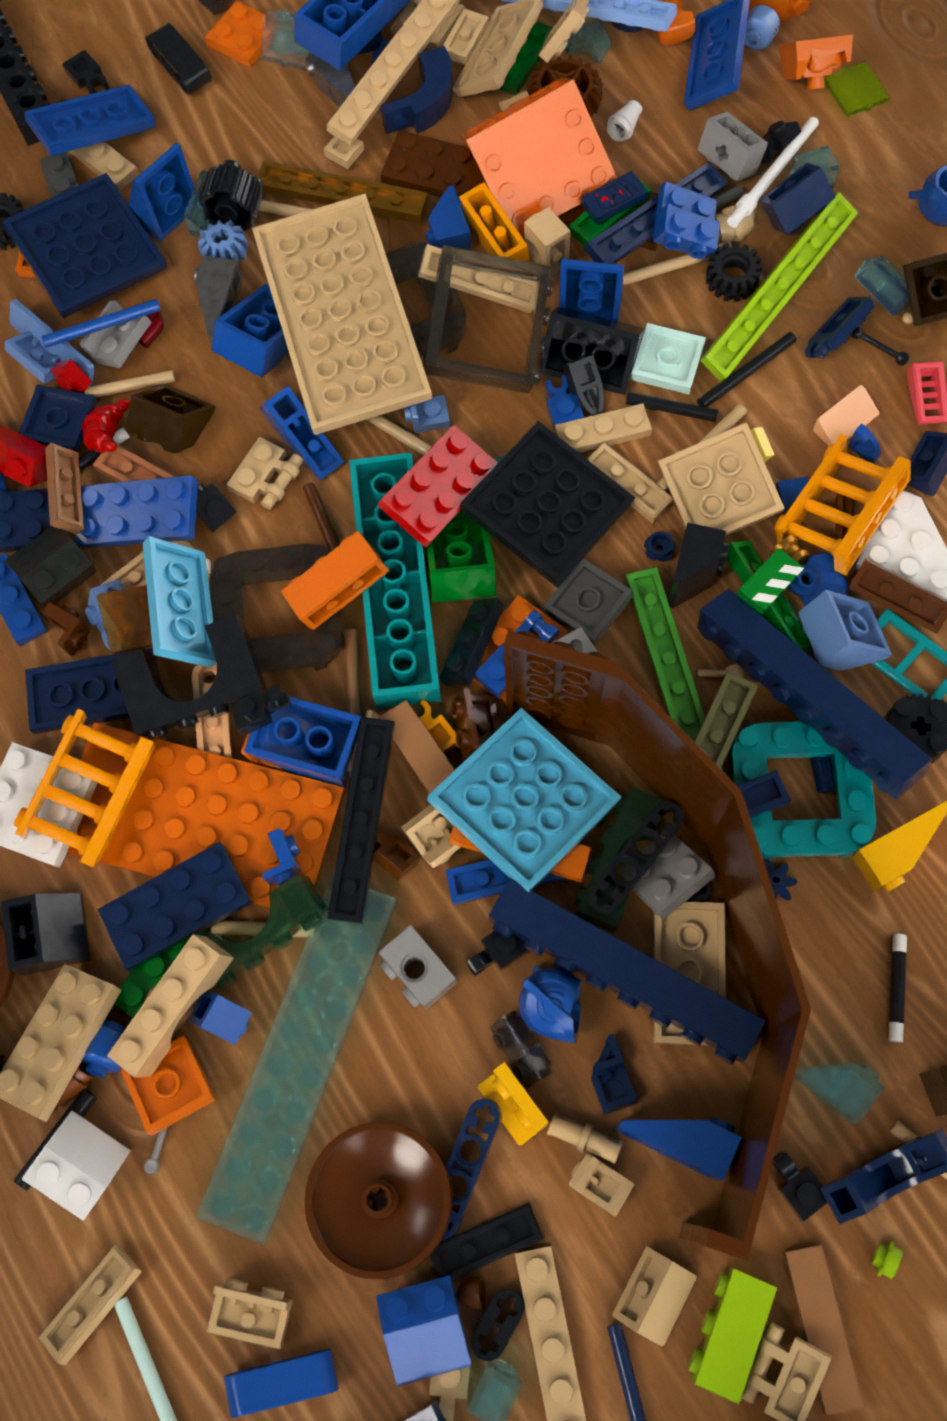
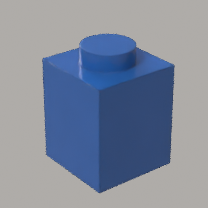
M207 990L200 996L187 1021L236 1045L238 1039L245 1034L252 1012Z

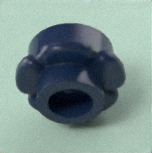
M662 531L653 533L644 543L645 553L653 561H668L676 549L672 537ZM657 546H662L663 549L658 550Z

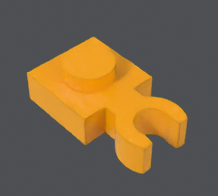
M422 700L420 704L425 713L418 718L445 755L457 747L456 733L442 714L433 719L430 705L425 700Z

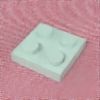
M647 323L630 380L689 395L706 337Z

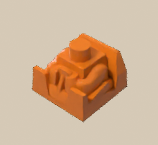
M853 34L779 44L784 80L807 78V90L825 88L824 76L831 75L832 72L837 71V68L841 67L842 62H851Z

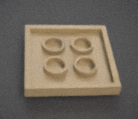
M747 422L658 461L685 528L688 522L725 530L726 536L783 512L785 509Z

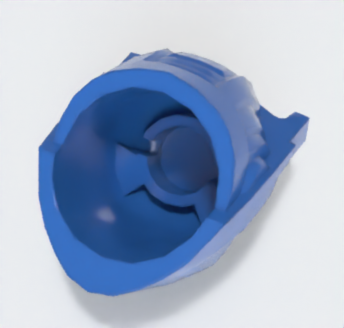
M947 165L932 172L924 182L922 190L909 191L908 199H918V205L924 217L930 223L940 227L947 226Z
M536 965L532 969L533 973L530 977L522 982L523 988L519 998V1012L522 1020L527 1027L539 1035L553 1040L576 1043L581 1004L578 1002L581 980L559 968H541Z

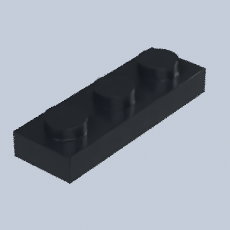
M498 597L474 600L470 606L467 617L457 634L455 644L445 661V666L439 677L446 686L471 684L505 606Z

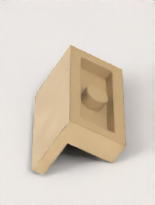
M646 1246L612 1316L636 1333L660 1346H664L697 1277Z

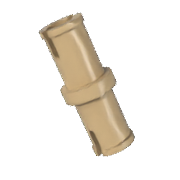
M556 1112L547 1132L549 1136L552 1135L577 1146L576 1150L584 1153L586 1150L611 1161L613 1164L616 1163L623 1144L621 1140H616L593 1130L594 1126L586 1123L584 1126Z

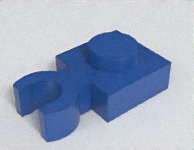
M565 375L561 376L562 386L560 388L553 387L550 379L546 380V393L550 397L546 400V406L554 430L557 424L584 418L577 395L568 394L569 386Z

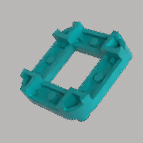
M802 722L753 724L740 731L729 754L732 781L736 785L767 774V759L831 757L838 819L772 821L771 811L750 819L763 860H771L773 857L839 856V858H846L863 848L872 839L875 832L876 812L872 779L863 771L854 768L841 752L835 747L826 744L819 733L811 726Z

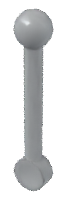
M168 1127L158 1133L151 1159L147 1160L144 1164V1170L148 1174H155L160 1169L158 1158Z

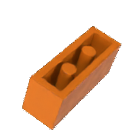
M357 531L343 539L340 545L328 555L320 557L301 576L293 578L288 586L280 592L298 618L313 631L390 570L371 544Z

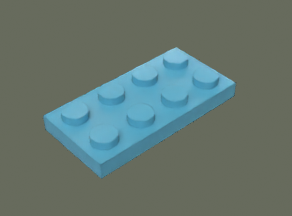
M149 536L143 542L153 655L211 668L217 662L205 629V625L213 623L205 552Z

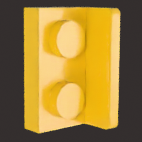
M505 1062L494 1069L493 1074L478 1085V1090L485 1099H491L499 1105L502 1112L501 1122L518 1145H523L549 1125L547 1119Z

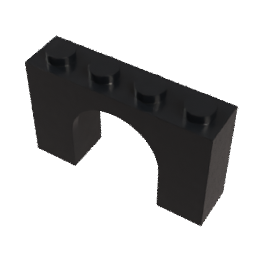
M235 614L205 625L217 662V674L211 688L203 696L192 701L179 702L168 695L162 686L151 652L139 649L111 660L137 736H148L149 740L161 738L168 734L167 729L179 725L180 729H184L198 724L199 717L210 714L211 718L230 712V703L259 689L265 693L267 687L241 617Z

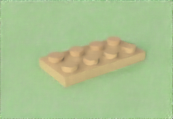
M520 0L496 7L453 87V91L458 98L468 95L474 96L490 90L495 91L502 87L511 66L516 62V57L521 47L527 41L531 28L538 20V15L544 6L542 0Z
M684 902L664 920L653 911V959L726 999L725 903ZM653 1021V1044L698 1046L681 1036L683 1030L670 1024L667 1028ZM704 1042L701 1044V1046H709Z
M64 964L0 1072V1099L47 1122L85 1056L88 1046L101 1028L122 990L113 984Z

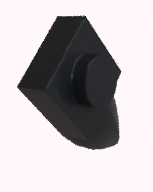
M587 355L563 365L571 395H577L583 407L592 416L602 414L604 390L594 355Z

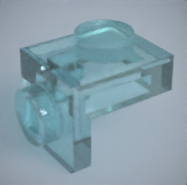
M601 21L586 22L575 35L571 34L567 40L568 44L565 47L566 53L589 51L594 62L601 63L611 46V41Z

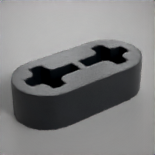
M503 1288L497 1291L474 1330L471 1347L479 1359L493 1361L499 1358L521 1320L524 1312V1301L516 1290ZM509 1296L515 1298L514 1307L518 1311L515 1315L508 1313L503 1323L496 1320L501 1311L497 1301L500 1298L507 1300ZM495 1325L499 1328L495 1336V1342L499 1346L496 1350L489 1348L487 1353L483 1352L480 1349L482 1342L478 1339V1336L480 1334L487 1336L492 1326Z

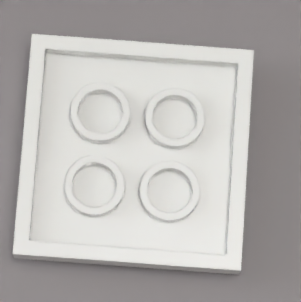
M12 742L0 767V846L60 868L70 846L34 830H30L27 838L24 839L15 834L18 827L14 826L15 819L21 808H28L53 756ZM62 767L53 786L90 802L97 782ZM46 798L37 817L76 833L84 814Z

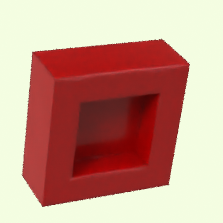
M72 359L57 362L50 370L57 378V383L67 391H85L92 383Z

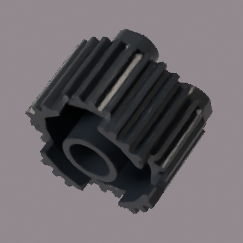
M225 160L223 165L211 167L206 174L199 196L200 206L203 207V211H206L205 219L210 220L209 223H214L215 225L219 219L223 224L231 220L235 226L240 225L243 231L253 227L263 196V181L257 177H252L251 173L246 172L247 170H241V165L234 160Z
M912 694L911 697L907 695L894 703L884 716L886 721L931 757L932 764L947 750V703L944 700H937V698L931 700L930 695L925 698L923 694H920L918 697L915 694Z

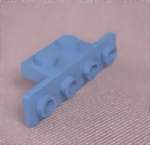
M17 299L10 301L9 322L21 334L5 340L4 350L43 384L57 379L50 371L57 362L72 359L92 381L89 387L93 386L94 365L90 360L80 354L67 341L45 348L41 336L53 333L54 331Z

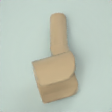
M735 664L720 670L698 669V677L725 678L728 671L744 678L743 669Z

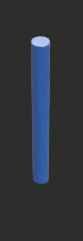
M154 299L43 335L41 338L45 348L161 311L158 300Z

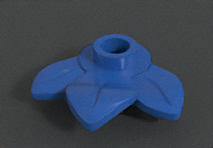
M828 553L815 554L807 560L806 564H801L804 567L803 571L788 587L793 594L801 597L804 607L825 590L847 595L850 591L846 579L838 572H834V557ZM802 575H804L807 578L808 585L802 582Z

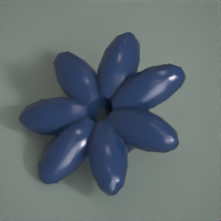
M767 860L765 866L775 898L777 899L779 894L783 899L791 900V895L786 887L794 886L798 881L791 877H785L789 869L788 864H783L776 871L773 863Z

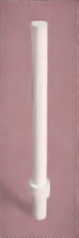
M810 117L801 128L802 132L782 151L752 190L740 198L736 204L735 211L727 219L730 227H737L745 216H749L754 211L759 198L819 125L817 118Z

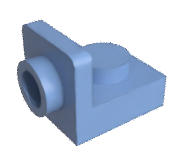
M445 395L435 396L431 400L404 408L406 423H413L414 433L450 427Z

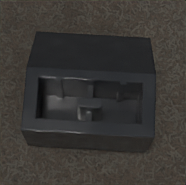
M81 893L32 894L1 901L8 970L25 976L60 968L64 964L73 965L91 960Z

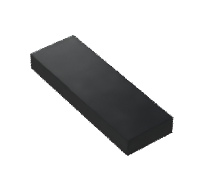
M527 1203L442 1241L430 1257L438 1278L450 1275L451 1279L454 1280L539 1242L544 1238L531 1206Z

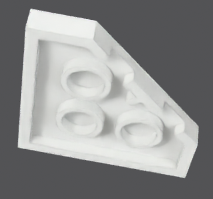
M903 490L860 554L854 569L858 571L864 559L867 558L947 599V548L921 497Z

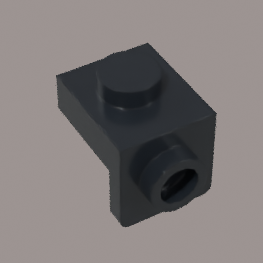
M200 483L197 488L196 514L207 528L214 532L237 512L213 483L206 487Z

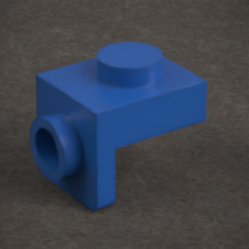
M279 828L268 833L280 865L262 873L264 881L269 885L275 884L276 886H282L295 879L294 874L302 871L295 856L300 853V849L292 834L287 836Z

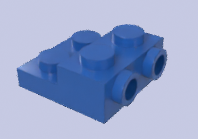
M665 181L659 187L653 242L661 244L669 250H679L690 254L691 257L696 259L707 258L717 250L720 222L715 221L717 200Z

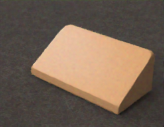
M859 385L820 416L815 423L813 431L828 446L830 444L834 445L841 434L847 436L848 441L861 423L867 426L880 413L867 390L862 385Z

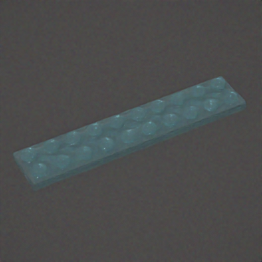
M334 876L331 878L196 1216L198 1219L261 1244H266L397 904L396 898L369 889L363 924L329 920L327 916Z

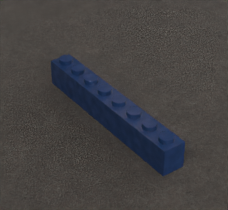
M729 588L700 610L697 629L702 636L722 649L728 659L737 662L744 668L750 678L760 682L778 702L784 703L796 713L802 723L811 726L821 735L826 744L835 747L841 752L854 768L863 771L870 777L882 792L888 793L897 800L924 777L932 761L931 757Z
M511 879L508 880L489 914V921L494 924L492 929L500 935L510 939L513 934L525 941L523 947L538 956L545 952L555 958L554 964L562 970L571 974L576 970L587 976L585 982L603 992L607 987L619 994L617 997L618 1001L632 1009H636L639 1005L651 1012L649 1018L654 1022L667 1028L670 1024L683 1030L681 1034L683 1038L698 1046H701L702 1042L715 1048L713 1054L727 1063L734 1064L735 1060L742 1063L747 1059L765 1023V1020L535 892L531 890L529 892L526 891L520 884Z

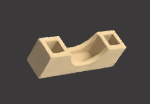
M193 934L107 1056L134 1078L151 1077L172 1047L171 1037L182 1016L203 993L215 986L234 957L208 937Z

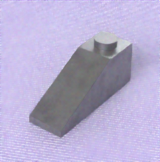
M309 51L310 58L305 59L309 77L315 76L317 87L340 108L354 89L348 63L339 71Z
M203 255L200 267L197 266L195 269L194 282L197 285L207 334L212 345L215 320L235 306L243 277L237 260Z

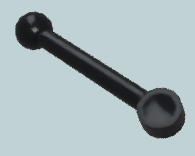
M856 327L853 330V338H861L896 358L895 361L898 365H905L908 362L909 355L906 352H896L865 334L861 327Z

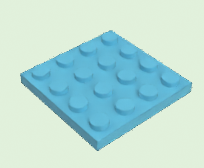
M520 708L428 795L427 801L511 880L517 882L529 892L620 802L622 797L524 709Z

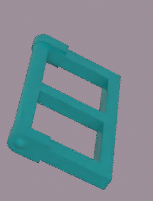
M887 608L877 620L881 631L889 623L915 642L916 645L895 669L883 660L870 664L911 695L915 694L918 697L920 694H923L926 698L928 694L902 674L923 649L945 666H947V652ZM947 678L930 696L931 700L935 698L941 700L946 695Z

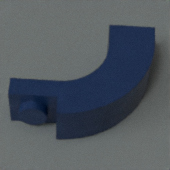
M445 46L418 54L420 76L424 83L417 92L380 105L383 126L387 134L410 126H414L417 134L435 125L449 109L453 98V77L451 59Z
M941 1128L925 1136L913 1138L858 1165L820 1188L838 1223L841 1224L867 1214L896 1194L921 1182L947 1173V1136Z

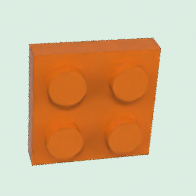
M236 0L205 36L207 46L251 68L281 33L282 27L279 21Z
M185 1035L171 1042L172 1047L151 1077L134 1078L124 1069L120 1070L145 1131L150 1136L157 1134L216 1100L189 1038Z

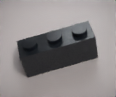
M557 307L550 315L538 373L561 378V376L565 375L563 365L593 354L603 389L625 395L645 328Z

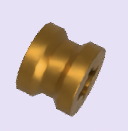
M790 535L780 541L769 553L770 557L780 548L800 565L804 564L810 557L807 549L800 548L798 539L794 535Z

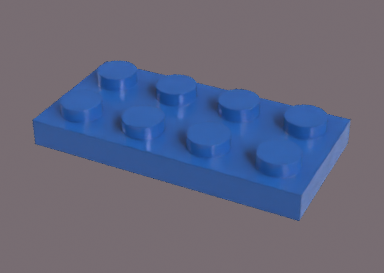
M726 0L696 15L684 105L689 111L739 89L750 0Z
M130 85L24 111L27 124L50 156L156 128L155 117Z
M181 476L81 486L84 530L78 535L76 534V545L81 549L143 544L149 536L168 542L194 540L198 480L194 476Z

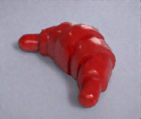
M122 398L115 404L109 403L102 407H97L85 416L82 423V432L85 446L89 450L99 453L116 451L117 444L113 441V436L115 435L119 420L123 417L122 414L129 409V399Z

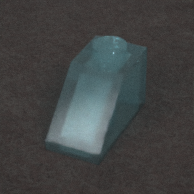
M856 1063L804 1067L797 1070L794 1078L851 1124L859 1123L885 1088L877 1081L879 1079L878 1074L864 1064H860V1066Z

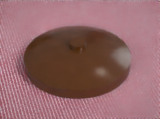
M389 1122L360 1124L335 1137L316 1159L309 1174L305 1191L306 1220L312 1238L319 1250L337 1268L364 1279L376 1280L397 1277L424 1263L443 1240L450 1223L453 1208L452 1183L448 1169L439 1152L426 1138L416 1131Z

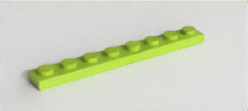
M837 192L835 194L836 198L816 215L700 359L720 382L730 375L858 214L857 210L840 192Z

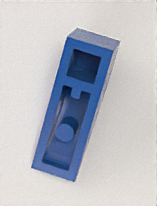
M289 386L285 387L260 407L261 412L280 437L297 455L302 457L305 465L319 480L345 462L324 433L314 435L306 409Z

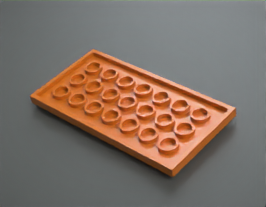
M95 722L92 726L93 729L129 745L132 742L138 744L142 737L137 736L134 732ZM160 739L150 740L154 742V751L99 863L155 878L214 844L221 842L228 852L253 905L307 919L346 792L345 788ZM87 741L81 757V761L113 775L117 773L123 774L128 762L124 761L123 756ZM97 783L90 802L98 806L102 804L108 805L113 793L109 792V787ZM83 815L76 834L83 837L87 835L92 837L98 824L94 823V818ZM279 828L287 836L291 834L294 836L300 849V853L295 856L302 870L294 874L295 879L282 886L269 885L262 876V873L280 865L268 833ZM71 846L67 851V854L81 858L83 856L78 854V849Z

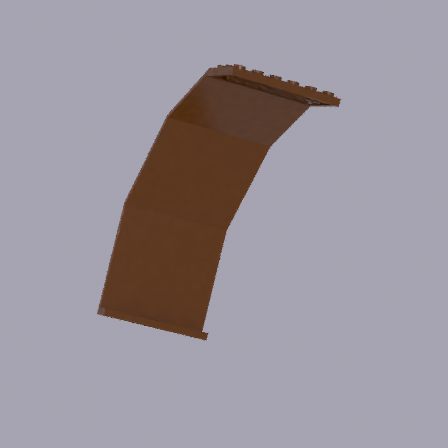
M508 631L504 642L507 715L512 717L522 708L544 727L610 746L662 802H673L682 809V823L706 847L711 867L716 876L715 880L722 902L725 903V912L757 1016L765 1020V1023L761 1029L763 1035L737 1135L742 1138L726 1174L713 1228L708 1229L683 1222L679 1237L748 1261L811 1007L742 791L617 662L611 661L607 655L599 652H590L589 654L575 650L570 644L561 641L549 643L539 640L538 636L527 631H519L518 633Z

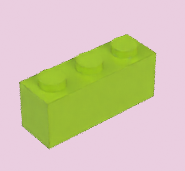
M728 1267L726 1273L720 1272L714 1288V1294L718 1296L714 1311L707 1310L701 1326V1332L705 1334L701 1349L694 1348L688 1365V1371L692 1372L691 1381L695 1385L740 1404L777 1287L731 1267Z

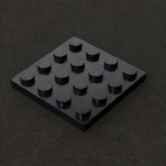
M538 421L460 503L459 507L462 508L461 511L558 588L582 558L584 559L632 505L636 497Z

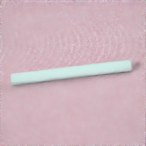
M128 1297L119 1300L114 1307L159 1420L177 1421Z

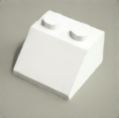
M72 1110L45 1145L22 1180L84 1221L131 1152V1149Z

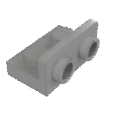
M110 300L99 317L123 310V308L117 301ZM145 315L87 334L80 342V346L98 365L121 368L151 324V321Z

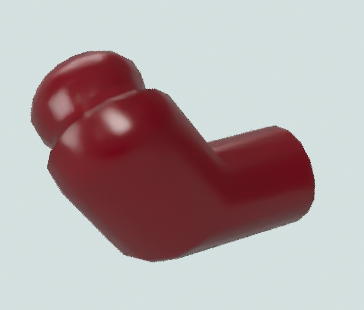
M160 311L146 315L151 324L138 341L145 348H148L164 328Z

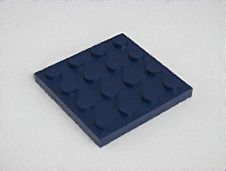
M107 173L2 220L8 235L62 318L72 315L167 269L165 259Z

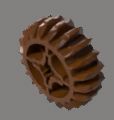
M571 55L568 59H562L559 56L555 61L550 59L548 63L546 62V65L539 63L537 70L532 71L527 84L528 95L535 93L561 77L574 79L590 118L593 114L597 113L603 95L601 78H599L598 70L592 69L591 62L583 64L582 58L575 61L572 60Z

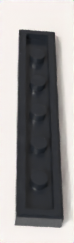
M361 717L327 916L329 920L363 924L394 736V721Z

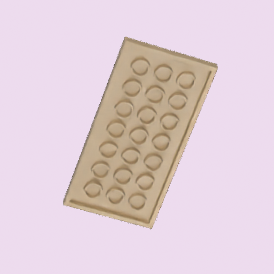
M366 193L252 228L314 435L433 399Z

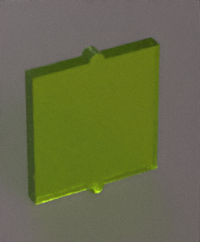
M866 61L849 68L843 67L842 71L824 77L825 85L846 117L864 110L870 111L872 107L889 100V95Z

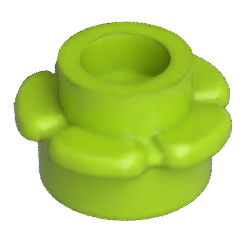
M889 1241L886 1246L879 1243L875 1250L871 1264L877 1267L876 1275L878 1277L884 1275L892 1279L898 1270L903 1250L895 1247L893 1241Z

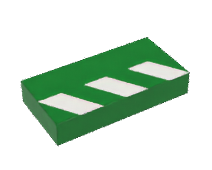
M778 548L742 585L736 595L762 615L801 574L804 567Z

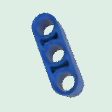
M331 1348L241 1370L224 1376L230 1418L284 1406L339 1390Z

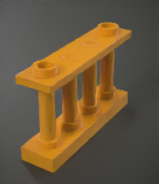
M841 434L834 445L830 444L828 446L822 463L786 515L782 514L778 518L775 525L777 543L790 535H794L801 540L832 552L834 557V570L847 575L910 481L911 460L899 456L892 467H881L848 454L847 436ZM843 465L879 479L880 485L876 491L871 490L869 492L833 478L839 467ZM826 488L863 503L864 508L860 514L853 516L820 503L817 499ZM808 512L847 527L848 532L843 539L835 540L800 524Z
M77 709L74 716L70 714L67 716L61 728V733L64 736L28 808H21L15 819L14 826L18 827L15 834L24 839L27 838L30 830H34L78 849V854L83 855L80 862L96 869L154 751L155 745L154 742L143 737L140 738L138 744L132 742L129 745L84 725L87 718L85 712ZM77 736L123 756L124 761L128 762L123 774L117 773L113 775L68 755ZM63 767L109 787V792H112L113 795L108 805L102 804L98 806L53 786L61 768ZM46 798L94 818V823L98 824L93 836H80L37 817Z

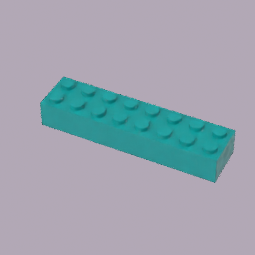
M412 452L349 460L356 532L359 531L390 570L362 592L372 694L376 708H393L407 700L409 705L420 704L422 700L428 703L441 702L424 546L377 506L387 492L414 466Z

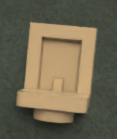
M589 1153L575 1165L571 1174L572 1179L569 1182L571 1188L614 1217L617 1216L635 1185Z

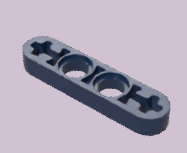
M480 1099L470 1106L446 1165L450 1177L460 1175L466 1180L467 1191L461 1197L453 1196V1204H460L461 1207L459 1211L455 1207L452 1208L450 1219L452 1228L448 1227L443 1240L449 1239L460 1228L502 1119L501 1108L491 1099ZM486 1105L491 1107L490 1114L495 1116L494 1121L486 1122L481 1133L489 1134L487 1141L479 1134L468 1133L469 1126L477 1129L480 1117L475 1115L476 1110H482ZM470 1139L478 1142L481 1147L480 1157L473 1162L464 1159L461 1153L463 1143Z

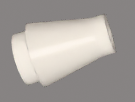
M630 100L624 107L609 117L607 132L613 140L621 142L632 136L638 117L642 112V106L639 102Z

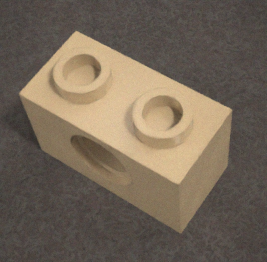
M547 207L539 213L532 214L524 222V241L528 246L531 268L545 283L561 273V260L569 259L570 230Z

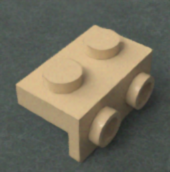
M429 805L401 827L421 857L432 868L448 861L452 854L461 848L449 843L453 825L432 805Z
M227 1278L225 1284L221 1283L214 1286L212 1294L216 1296L207 1328L208 1333L271 1348H282L293 1302L291 1299L283 1298L285 1291L271 1287H262V1292L247 1289L248 1282Z

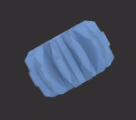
M219 219L216 225L213 226L208 223L207 230L200 231L198 249L202 258L203 255L237 260L238 264L239 260H246V251L249 245L240 225L235 226L231 220L223 224Z

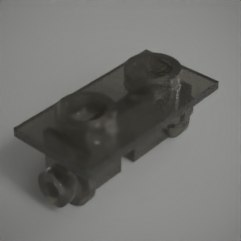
M516 1011L506 1016H501L490 1027L495 1044L500 1050L505 1052L511 1062L513 1074L517 1080L523 1082L526 1089H529L536 1082L553 1073L549 1067L552 1063L539 1043L529 1049L527 1048L525 1043L535 1036L524 1023L521 1015L518 1016Z

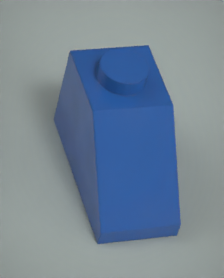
M454 185L449 186L428 217L429 230L425 231L427 244L460 254L471 251L470 230Z

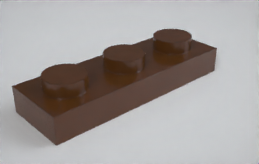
M867 558L864 559L849 585V589L936 634L947 618V599Z

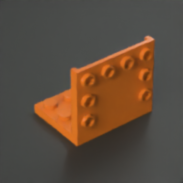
M561 77L460 135L465 146L471 151L489 190L521 236L524 235V222L532 214L539 213L549 207L556 216H559L581 204L582 196L617 179L574 79Z

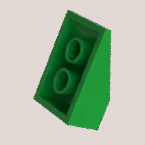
M460 511L426 548L432 603L496 596L495 565L489 533Z

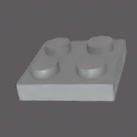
M674 836L632 891L664 920L716 876L713 869L678 837ZM655 841L641 851V853H653L656 850ZM628 863L617 871L622 881H630L635 877V870Z

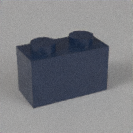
M806 163L759 201L774 229L788 235L798 231L811 216L819 214L836 196L822 168Z

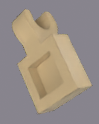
M470 1366L430 1377L429 1395L440 1396L439 1408L446 1421H454L456 1398H468Z

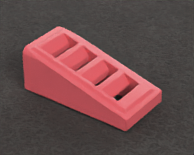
M943 361L913 363L906 369L917 425L947 423V392ZM921 377H931V381L922 382ZM922 388H933L934 392L923 393ZM935 398L936 403L924 404L923 399ZM938 409L939 415L925 416V410Z

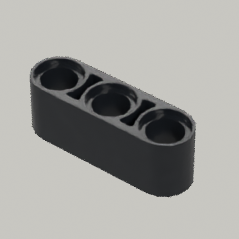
M170 23L145 36L147 45L154 57L187 95L212 81L211 74L203 60Z

